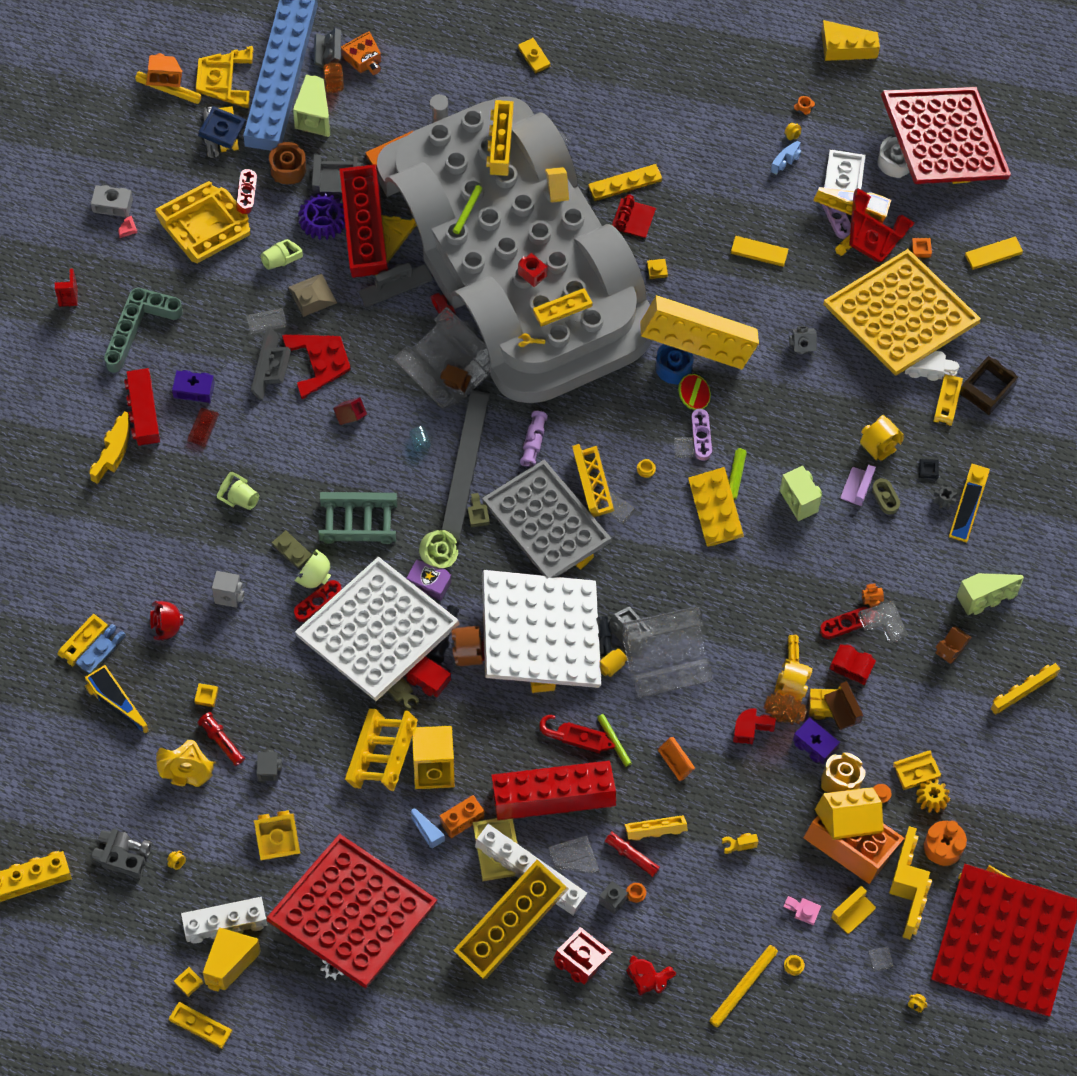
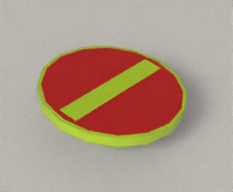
M688 374L681 379L678 392L683 404L692 410L705 408L710 402L711 396L707 382L696 374Z

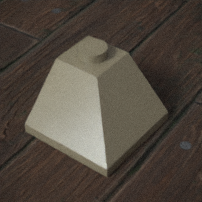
M322 274L288 287L303 317L337 303Z

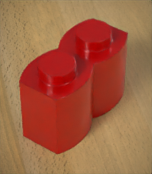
M840 644L829 669L865 685L876 660L868 653L857 652L851 645Z

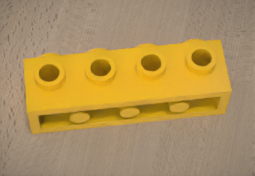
M495 100V108L491 109L490 120H493V125L489 127V136H492V141L488 140V152H491V155L487 156L486 167H490V175L508 176L514 101Z
M54 851L46 857L32 858L27 863L21 865L14 864L9 869L0 871V902L72 879L64 852Z

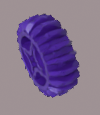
M326 193L324 197H320L318 194L316 198L311 196L310 201L305 199L304 205H301L298 212V222L302 231L305 230L306 235L311 234L312 239L316 235L319 240L322 239V236H325V239L328 240L329 235L335 238V232L341 234V229H345L344 208L339 198L334 199L333 195L327 197ZM333 212L337 214L335 220L332 219ZM310 213H313L314 216L312 221L308 218Z

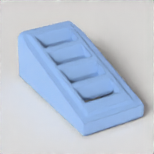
M415 808L411 810V819L430 848H434L445 841L444 833Z

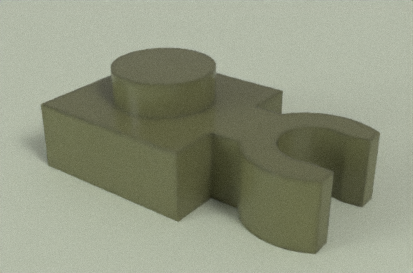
M403 678L387 691L397 703L403 700L405 708L409 711L411 710V706L408 704L409 701H414L417 705L419 704V699L415 695H410L413 689Z

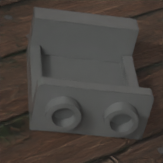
M314 155L313 194L342 195L339 169L361 166V163H358V157L354 156L353 162L322 161L321 155Z

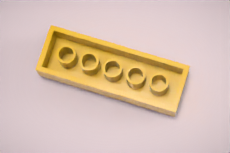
M657 295L640 321L641 337L741 370L759 344L758 330L756 328Z
M536 860L453 951L483 979H487L569 888L539 860Z

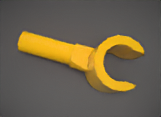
M527 333L518 337L524 340L518 343L519 347H525L529 343L545 344V339L531 338Z

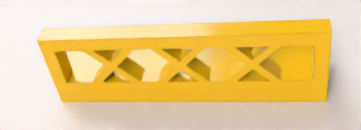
M580 444L572 446L591 515L598 517L615 511L597 446L584 450L581 449ZM595 453L596 457L592 463L585 460L584 456ZM593 468L600 471L596 478L589 476ZM597 484L604 486L600 494L593 491ZM601 500L608 502L609 507L598 509V504Z

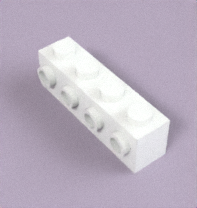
M262 897L181 913L187 942L191 941V943H200L204 938L209 937L215 939L219 927L242 934L243 930L251 929L252 931H258L267 925Z

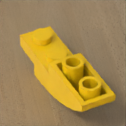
M124 411L122 416H118L112 430L105 434L104 442L106 448L101 452L97 463H94L89 470L91 481L97 484L108 469L115 473L125 455L130 435L128 412Z

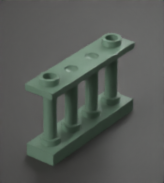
M320 492V504L326 508L325 530H319V541L327 544L334 543V541H381L383 544L396 542V531H390L391 509L397 507V493ZM335 507L345 508L344 530H333V512ZM355 507L364 508V530H352L353 508ZM374 507H382L383 531L371 530L372 509Z

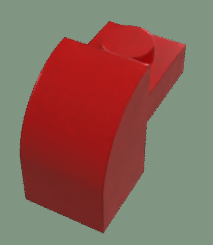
M757 708L745 710L736 720L733 742L753 744L755 730L774 732L776 718H772L769 715L756 716Z

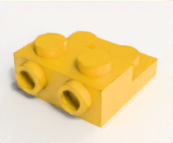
M289 810L277 812L278 816L270 817L269 814L257 816L258 820H254L260 860L300 854L294 813L290 814Z

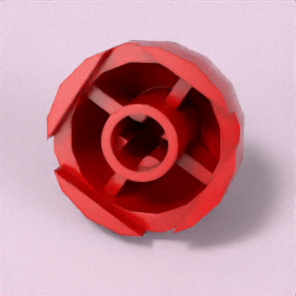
M154 601L152 603V606H155L154 611H150L151 629L155 627L157 636L153 638L155 640L170 639L178 633L180 626L183 625V615L170 602Z

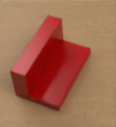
M70 269V282H55V292L59 307L78 306V286L74 269Z

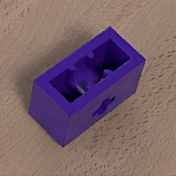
M176 370L172 388L173 397L211 403L215 385L214 375L192 373L188 370Z
M810 717L795 732L793 737L794 744L799 750H805L814 762H820L822 765L837 751L840 744L836 738Z

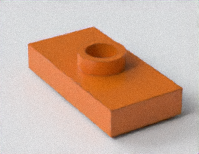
M670 737L657 749L679 781L685 779L695 769L674 737Z

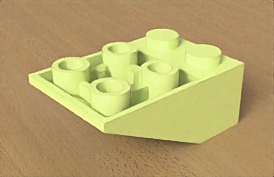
M978 573L961 581L957 598L967 615L972 613L977 615L985 607H995L1003 599L1007 598L1010 600L1018 595L1024 577L1023 575Z

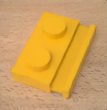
M931 750L893 763L903 790L919 786L921 783L925 784L929 779L934 781L941 778V773L931 755Z

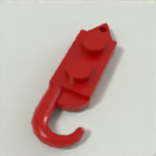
M554 715L544 716L539 723V728L543 735L560 740L562 743L599 754L601 751L615 748V745L606 737V733L570 722L563 723L557 731L548 729L545 723L549 719H555Z

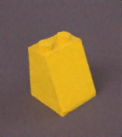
M452 726L416 727L413 733L415 789L455 787Z
M219 927L203 970L205 984L208 985V988L213 991L226 990L259 956L261 950L258 939Z

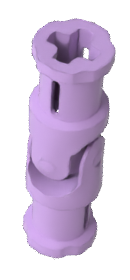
M542 411L532 412L531 425L528 426L523 446L524 454L520 459L522 466L533 467L536 465V456L540 452L545 431L544 424L548 418V415Z

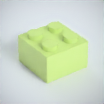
M801 466L783 474L780 492L796 519L800 521L817 513L822 492L813 483L811 473Z

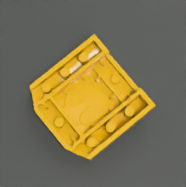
M210 181L156 208L155 213L160 224L188 258L195 263H199L250 236L248 214L239 213L236 210V200L227 189L217 188Z

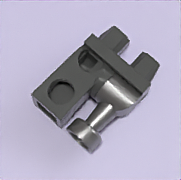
M112 828L111 832L101 831L98 841L105 844L106 847L104 850L95 848L92 853V859L101 863L103 868L141 879L146 865L144 857L149 856L152 842L144 840L142 843L130 839L127 833L120 832ZM128 851H139V855L128 853Z

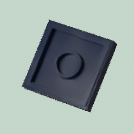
M213 106L199 130L198 136L232 149L246 123V119Z

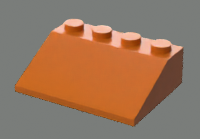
M817 816L808 828L804 839L870 884L902 843L904 837L883 824L884 831L879 834L833 840L821 819Z

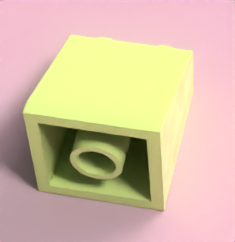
M306 75L293 108L295 129L329 137L330 125L324 79L318 76Z

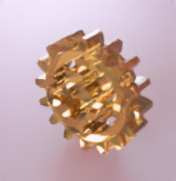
M777 693V696L774 694L767 696L763 709H766L765 713L770 714L772 718L775 717L776 721L781 723L789 722L791 725L794 722L800 724V721L803 722L807 713L806 705L801 704V700L796 701L794 696L787 694L782 696L780 693Z

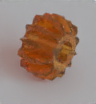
M325 64L323 67L325 90L332 93L342 91L344 79L341 64Z

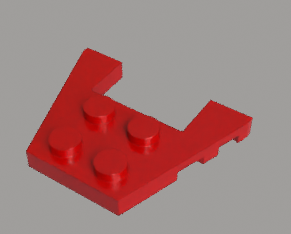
M857 188L853 193L849 245L871 259L882 262L915 222L903 215H899L892 230L865 213L871 196Z
M282 335L285 347H288L291 351L306 347L315 378L297 382L301 399L306 398L312 392L321 389L322 386L351 370L341 336Z

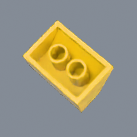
M873 787L824 793L815 808L816 813L833 840L879 834L884 831L882 802Z

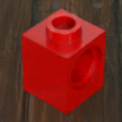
M530 253L519 261L518 274L533 287L547 277L548 266L534 254Z

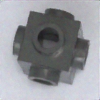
M798 326L797 329H792V335H789V346H792L794 352L807 354L808 351H817V333L814 328Z

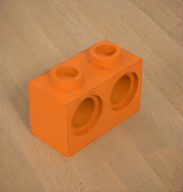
M472 795L441 814L440 824L451 839L473 826V822L484 819V809L475 796Z

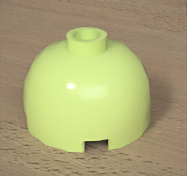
M436 530L428 533L421 540L419 546L420 557L424 563L437 569L449 567L456 561L458 556V550H456L455 545L457 541L446 530Z
M316 549L300 571V573H303L302 577H297L295 581L306 588H316L321 583L325 585L331 576L328 574L330 570L328 558Z

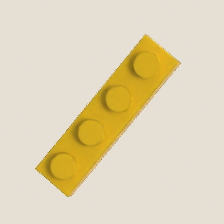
M653 164L590 183L588 188L594 201L661 182L662 176L657 165Z
M1056 663L1051 666L1046 665L1036 676L1030 675L1027 677L1022 685H1015L1009 689V693L1003 696L1001 694L993 700L992 712L997 715L1058 676L1059 666Z

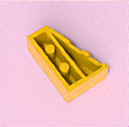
M823 20L821 33L825 61L878 58L880 49L878 32Z

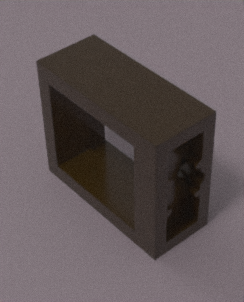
M988 356L964 382L959 394L990 415L1016 386L1018 376L1012 370L1002 366L998 360ZM986 370L1007 384L994 400L973 386Z

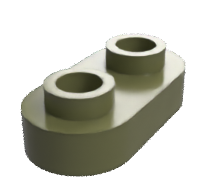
M877 479L873 483V495L884 513L895 514L900 507V500L887 479ZM883 488L885 491L880 492L878 489ZM890 503L893 505V507L889 508L887 507V504Z

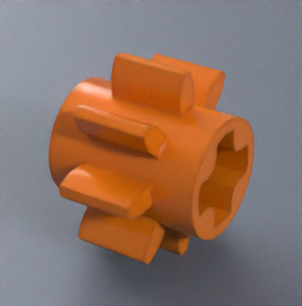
M876 584L866 585L865 590H862L863 604H868L870 609L879 607L880 602H884L882 588H878Z

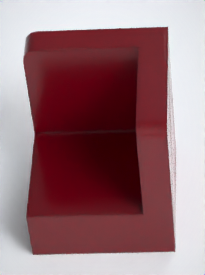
M361 397L342 402L333 408L340 425L357 421L367 415Z

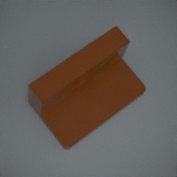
M847 681L840 683L838 690L824 695V699L839 730L862 722L863 713Z

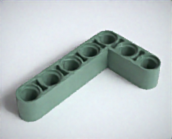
M142 288L133 289L129 294L105 353L104 359L107 370L116 373L122 369L144 313L177 320L183 314L181 301L176 297Z

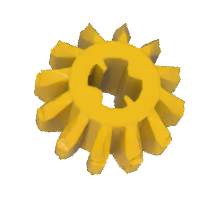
M930 779L927 780L926 784L921 783L920 789L916 792V795L919 796L916 800L917 803H922L921 809L926 808V806L929 807L928 813H931L933 808L938 813L940 808L945 809L946 803L950 801L948 796L950 793L949 789H944L945 783L939 785L938 779L934 783Z

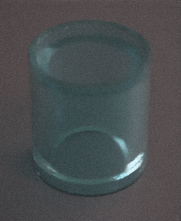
M416 427L409 432L415 451L430 448L431 443L425 427Z

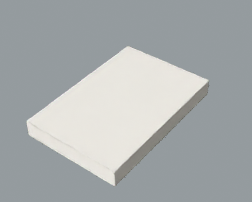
M830 150L824 188L854 191L857 188L861 189L865 155Z

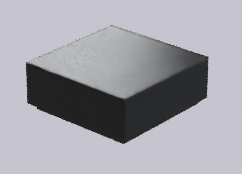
M920 459L919 478L938 479L939 460Z

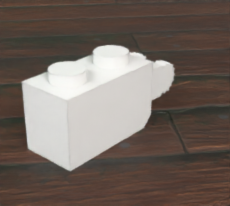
M935 351L906 369L905 374H909L912 378L922 376L927 377L931 381L942 380V376L944 377L945 374L957 376L959 364L952 360H946V355L943 352Z

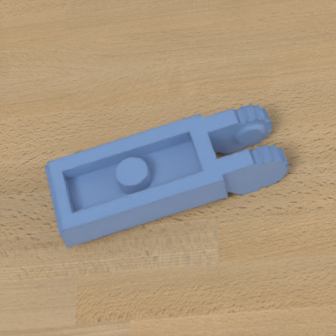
M111 624L104 631L103 635L101 634L78 658L76 664L88 674H91L117 648V645L125 637V633L120 631L110 641L108 638L116 630V626Z

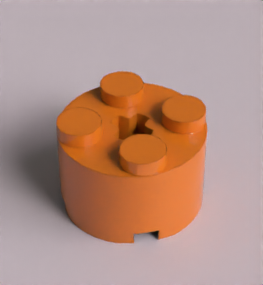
M939 821L929 828L924 840V852L927 858L941 866L955 864L965 850L967 843L966 834L955 821Z

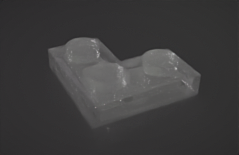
M894 601L871 607L858 613L865 631L882 626L889 643L908 637Z

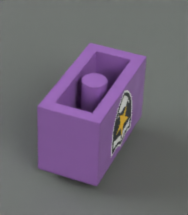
M419 560L415 561L406 578L425 594L440 601L451 584V574L447 570L437 569Z

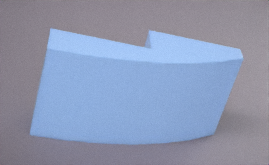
M796 141L779 153L772 163L771 173L777 175L780 170L783 171L787 163L792 164L794 159H799L802 152L800 150L801 142Z

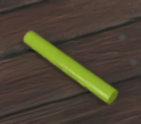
M475 186L453 229V233L459 234L483 189L481 186Z
M599 715L597 719L609 740L615 745L614 749L625 767L631 765L629 757L605 715Z

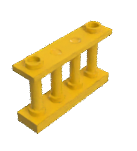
M369 709L345 780L358 789L362 788L364 780L381 781L390 791H394L418 720L409 711L404 712L402 720L385 719L376 709ZM382 727L399 728L396 737H381L379 735ZM377 744L393 745L390 755L373 754L375 746ZM370 762L387 763L384 773L367 772Z

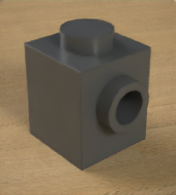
M273 750L258 752V781H278V771H282V759L278 758V752Z

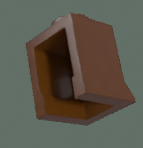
M448 364L446 369L442 370L440 379L444 381L443 383L447 387L455 390L460 389L465 394L472 376L468 375V371Z

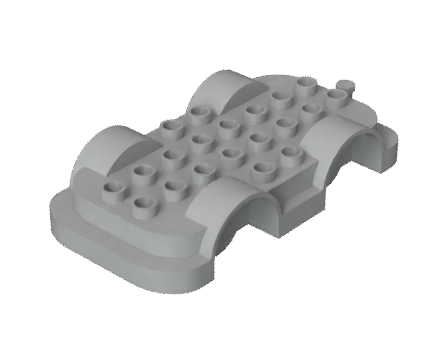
M440 94L433 96L430 100L432 124L413 131L408 136L386 145L381 150L377 158L378 181L387 197L397 192H401L420 233L424 262L449 305H452L454 309L466 305L472 314L487 348L490 360V376L499 391L507 398L517 402H543L627 366L640 358L653 341L641 337L640 321L650 306L642 274L623 236L611 224L601 225L580 191L569 151L550 118L542 112L534 114L525 102L514 97L495 98L448 116V98ZM495 100L514 101L508 176L490 175V167H486L487 156L491 155V152H488V140L492 141V136H489V127L493 125V120H490L491 109L495 108ZM564 167L567 172L569 201L551 202L545 169ZM475 186H481L483 189L459 234L453 233V229ZM530 253L534 254L548 266L547 277L535 287L518 274L519 261ZM585 288L593 303L592 307L545 326H540L533 313V308ZM527 333L531 338L545 339V344L529 343L525 347H519L518 343L524 340L518 337Z

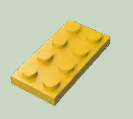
M725 467L689 477L688 480L707 547L744 537Z

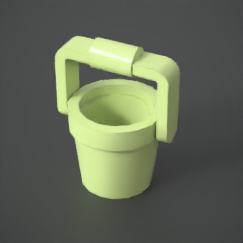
M290 240L278 242L261 253V261L268 270L285 266L303 257L302 249ZM286 246H288L295 253L290 255Z
M229 472L220 486L217 498L231 507L239 505L251 510L258 503L259 494L248 486V480L234 472ZM235 476L240 480L236 481L232 485L228 492V500H226L222 497L224 493L227 491L228 487L230 486L233 477Z

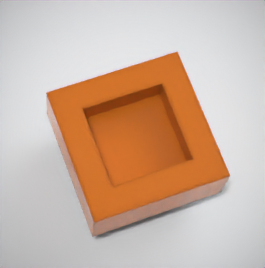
M912 238V253L917 258H931V238Z

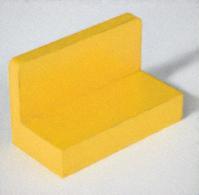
M862 886L836 908L831 916L847 934H850L876 909L865 897L867 891Z

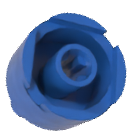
M662 344L656 356L655 369L657 375L667 383L678 385L683 377L692 373L693 353Z

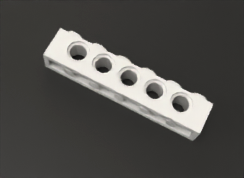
M490 824L484 828L476 839L475 848H479L485 855L494 858L503 867L516 873L515 876L518 878L536 860H539ZM539 860L569 888L556 904L574 916L585 901L587 892Z

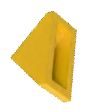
M565 168L545 169L550 201H569L568 179Z

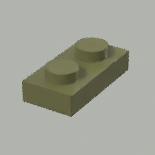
M286 530L272 542V545L298 569L312 557V554Z

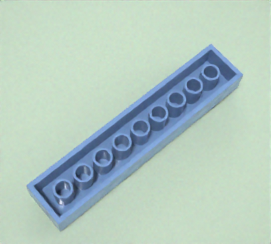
M279 0L243 135L245 147L271 151L278 147V144L283 143L318 7L317 0Z

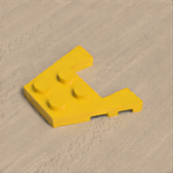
M253 46L246 47L247 49L238 51V49L232 50L229 54L221 55L220 53L199 58L196 92L249 108L250 91L232 90L234 63L253 64Z

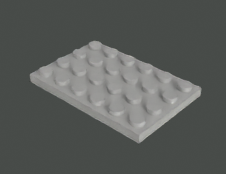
M545 459L482 498L483 503L487 505L490 512L543 576L547 578L561 575L611 543V537Z

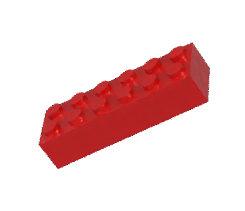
M376 164L341 168L339 170L352 278L377 275L381 271H388Z
M610 761L491 775L497 821L616 806V788Z

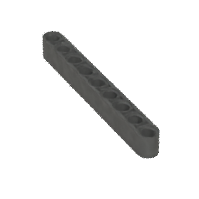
M475 390L470 392L442 530L451 533L457 543L461 541L460 535L463 531L467 501H469L470 487L474 478V467H476L478 458L477 452L480 448L484 418H486L487 404L490 399V393Z

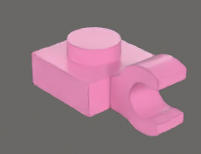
M789 896L783 906L796 912L794 918L814 925L821 908L820 905L804 898L799 903L796 899Z

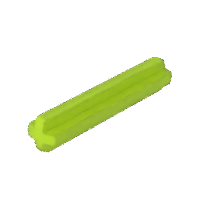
M741 448L735 451L729 480L734 500L738 496L747 453L746 450Z

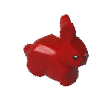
M634 955L630 957V965L626 970L630 979L633 980L638 988L639 995L653 989L657 993H662L667 986V980L676 976V971H673L672 967H666L660 973H657L651 962L645 959H638Z

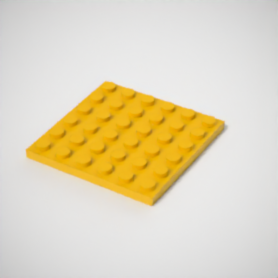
M909 249L831 295L823 303L895 376L975 327L981 320L973 310Z

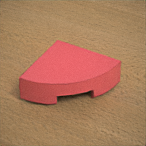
M132 216L124 219V222L119 228L120 238L137 233Z

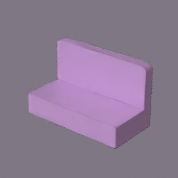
M868 465L866 471L852 467L841 499L862 506L876 467Z

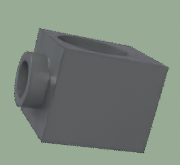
M611 881L599 895V903L615 915L627 901L628 892Z

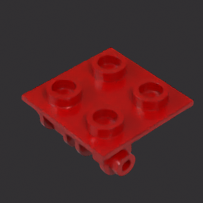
M627 195L624 199L621 198L612 226L618 231L646 238L656 208L637 203L632 195Z

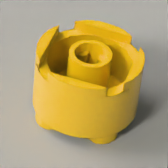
M882 415L871 426L867 425L862 429L861 433L863 435L860 444L875 460L878 458L881 461L897 450L895 446L898 443L902 444L904 434L888 418Z
M785 659L782 664L784 671L782 670L778 675L774 697L794 703H801L802 698L807 693L808 686H806V682L811 677L812 668Z
M850 753L832 755L828 759L821 776V788L827 793L860 789L865 776V769L862 767L863 763L859 758Z

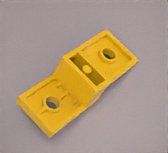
M911 826L908 827L889 892V894L912 900L902 936L909 940L912 934L916 935L922 919L921 915L932 882L931 879H928L929 871L910 866L919 837L915 835L917 828Z

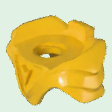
M187 740L176 750L170 751L159 748L156 753L159 776L172 779L171 783L173 785L183 787L188 783L199 787L213 776L212 772L215 762L209 761L193 740Z

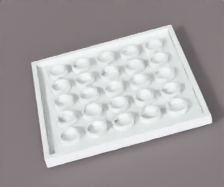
M377 557L297 629L295 634L367 695L377 701L460 623L447 610L380 557Z
M483 570L485 678L599 688L601 686V669L599 662V631L596 620L598 617L596 581L561 577L547 578L540 575Z

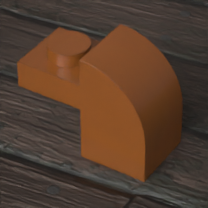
M957 626L952 627L945 639L939 641L935 647L937 649L935 653L952 664L972 637Z

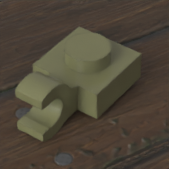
M479 493L471 494L472 507H468L470 526L490 525L487 505H481Z

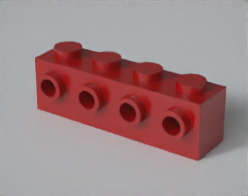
M149 368L127 371V379H124L125 389L130 392V395H126L128 406H132V411L129 412L130 423H134L135 427L131 428L132 438L137 440L138 446L160 443Z

